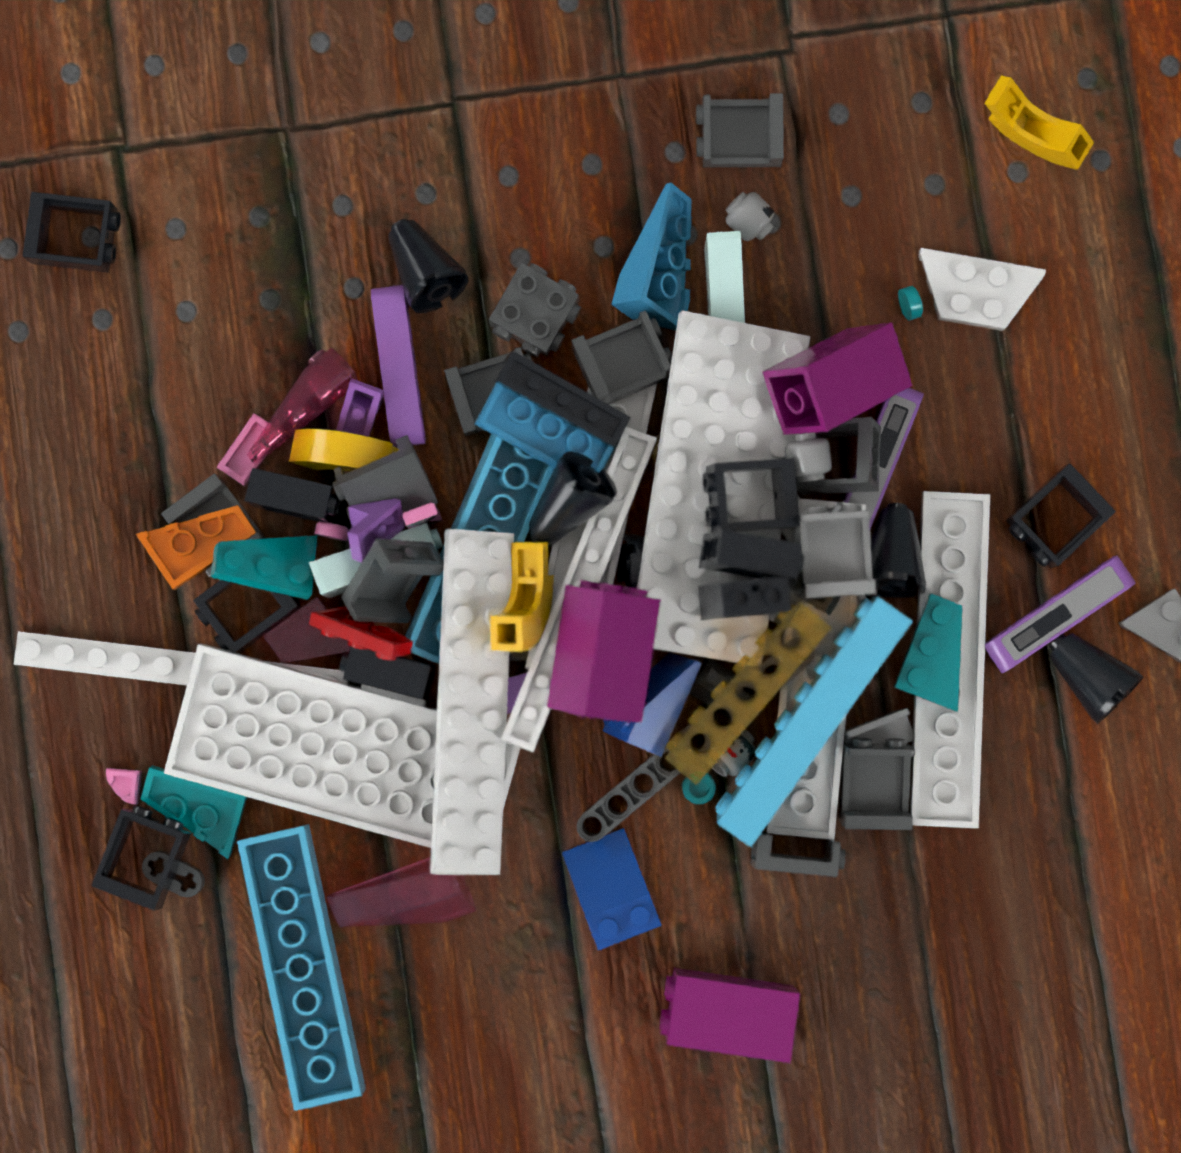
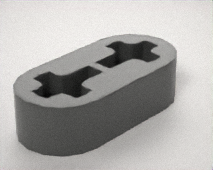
M157 851L147 855L142 864V871L145 877L158 884L163 872L155 875L153 873L155 867L151 865V862L162 858L164 859L163 866L165 867L170 854L164 851ZM181 860L169 891L182 897H192L200 893L205 884L202 871ZM192 873L194 875L193 881L197 883L196 887H190L185 890L183 889L184 882L176 878V875L188 876Z

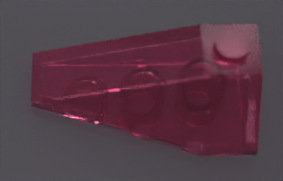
M330 348L327 352L324 349L320 350L309 359L310 365L304 369L247 453L248 458L253 464L259 462L295 434V430L305 427L344 397L351 379L357 380L353 368L333 348Z
M431 857L327 895V900L339 927L444 923L475 912L477 908L463 875L430 873Z

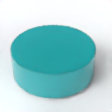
M913 286L899 289L898 300L905 318L908 321L920 318L923 314V305L917 289Z
M704 771L689 773L682 783V792L685 798L694 804L709 802L716 791L714 779Z

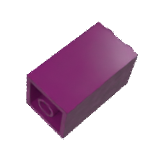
M892 322L847 328L762 371L783 435L827 432L913 386Z
M580 580L579 587L565 585L547 707L584 717L642 723L661 599L647 597L648 590Z
M674 968L673 976L667 975L664 996H666L665 1000H669L668 1010L662 1009L659 1026L660 1034L665 1035L667 1045L791 1063L800 993L794 985Z

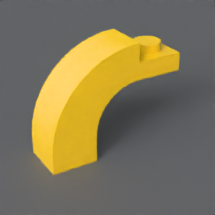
M1001 75L984 103L992 113L989 121L1001 133L1024 149L1052 163L1078 170L1094 144V141L1081 124L1053 117L1032 104L1011 77Z
M297 429L294 434L289 462L314 470H334V468L340 466L343 471L351 472L399 450L393 446V443L358 434L324 429Z
M548 542L511 543V593L506 608L501 613L490 616L491 650L526 651L533 648L542 637L551 611L554 575H548Z

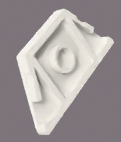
M921 248L918 254L927 276L926 282L929 292L934 298V308L938 320L1000 331L1006 329L1046 273L1045 269Z

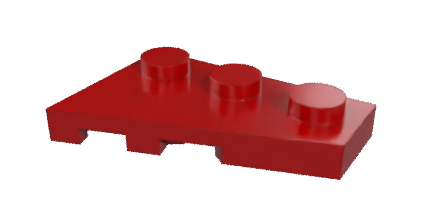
M346 606L311 612L309 625L320 629L321 634L326 637L343 638L348 640L349 646L357 649L373 650L376 652L377 657L384 660H396V657L411 654L413 645L411 639L389 627L374 626L375 622L354 621Z

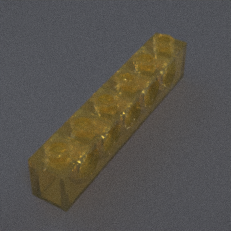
M801 601L796 605L791 602L792 612L780 613L777 616L782 622L773 632L767 628L755 642L759 648L751 658L744 654L732 668L737 674L728 684L722 680L713 690L710 696L714 701L705 710L700 706L688 720L692 726L684 736L677 732L665 746L670 751L665 759L695 785L701 781L832 629ZM794 628L800 633L801 640L796 647L788 648L782 644L780 636L785 629ZM766 654L773 655L778 660L777 670L770 674L763 673L758 667L759 659ZM750 681L754 684L756 693L751 699H741L737 695L736 686L739 682ZM719 707L729 708L733 713L732 722L728 725L718 724L714 720V711ZM695 734H706L710 738L711 746L705 751L696 750L691 743V739Z

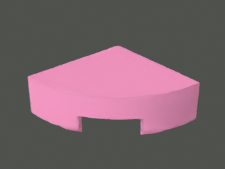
M106 768L107 781L113 791L123 801L139 804L142 771Z

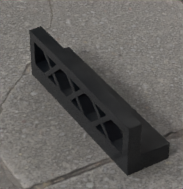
M511 351L506 356L503 367L495 380L496 383L612 448L616 446L631 418L515 351Z

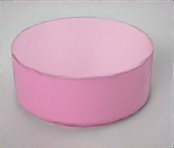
M318 521L314 534L330 539L347 541L349 529L342 525Z

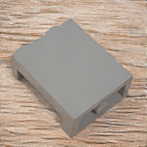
M862 504L841 505V512L828 513L827 506L806 507L807 514L799 515L801 553L804 554V566L802 569L803 597L875 594L876 587L875 579L872 577L869 527L871 510L862 511Z

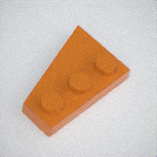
M237 505L201 515L191 520L169 524L159 529L137 533L136 536L170 587L176 590L212 566L214 547L218 542L248 540L257 531L240 506Z

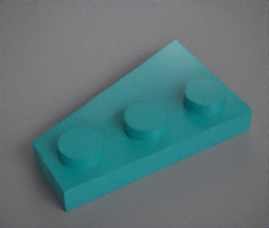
M317 535L220 541L214 547L211 578L308 600L312 595L314 577L309 562L315 561Z
M932 593L928 595L894 688L958 712L962 605Z
M153 765L149 767L141 800L165 817L184 823V827L194 833L193 836L202 842L206 841L219 850V854L229 859L232 855L247 797L164 774V768Z

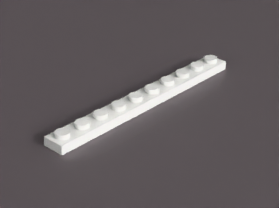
M625 427L607 472L615 483L617 495L611 504L588 519L502 735V741L534 753L551 708L547 707L565 585L579 587L580 580L601 583L657 442L656 437Z
M18 631L13 665L187 685L196 653ZM270 662L346 684L349 682V680L343 679L344 671Z

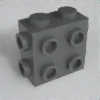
M521 263L491 314L489 324L493 327L492 333L507 342L512 338L522 344L521 349L531 356L538 358L539 354L547 358L551 350L556 353L564 341L565 335L562 334V331L567 322L573 324L582 308L578 305L579 294L575 293L577 289L570 283L562 279L557 283L546 277L548 272L533 263L527 266Z

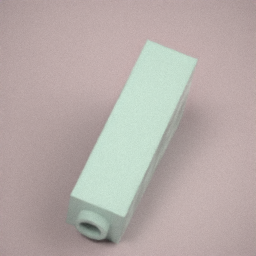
M741 231L707 233L704 253L708 315L745 323Z
M427 523L401 531L391 539L432 542L438 554V549L443 547L437 528L430 530ZM347 549L309 562L320 594L327 598H332L345 592L361 562L353 560L351 550Z

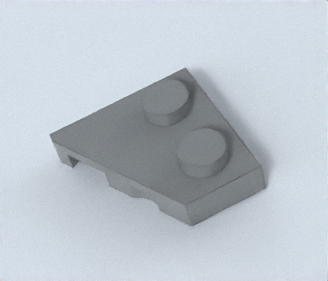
M1174 588L1123 619L1118 624L1121 628L1131 631L1144 639L1146 643L1161 649L1166 655L1181 663V597Z

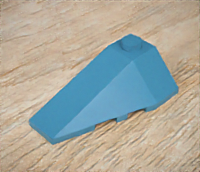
M666 183L619 274L611 304L632 320L639 318V313L646 310L649 319L654 317L659 327L672 330L677 329L679 312L682 310L687 311L690 302V290L685 289V271L690 270V259H686V240L691 238V198L674 184Z

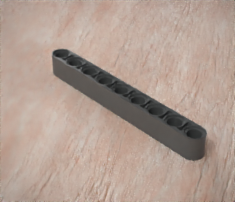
M801 636L790 639L760 666L755 668L669 740L663 754L665 752L675 753L679 758L678 767L674 769L665 768L661 763V757L653 754L589 807L578 819L576 826L579 836L588 842H596L602 839L808 667L815 656L814 646L811 641ZM796 643H804L808 646L810 653L806 660L798 662L791 658L790 648ZM769 665H778L784 674L781 681L777 683L768 682L764 677L765 668ZM752 687L757 692V700L751 705L740 702L738 691L741 688ZM723 708L729 711L731 722L726 726L716 725L712 719V714L715 710ZM692 730L702 732L705 736V744L699 748L691 747L686 738L688 732ZM645 773L651 776L654 784L653 787L646 791L639 789L635 782L637 775ZM612 796H623L628 804L627 809L623 812H617L612 809L610 805ZM592 816L598 818L602 824L601 831L598 833L589 832L584 823L586 818Z

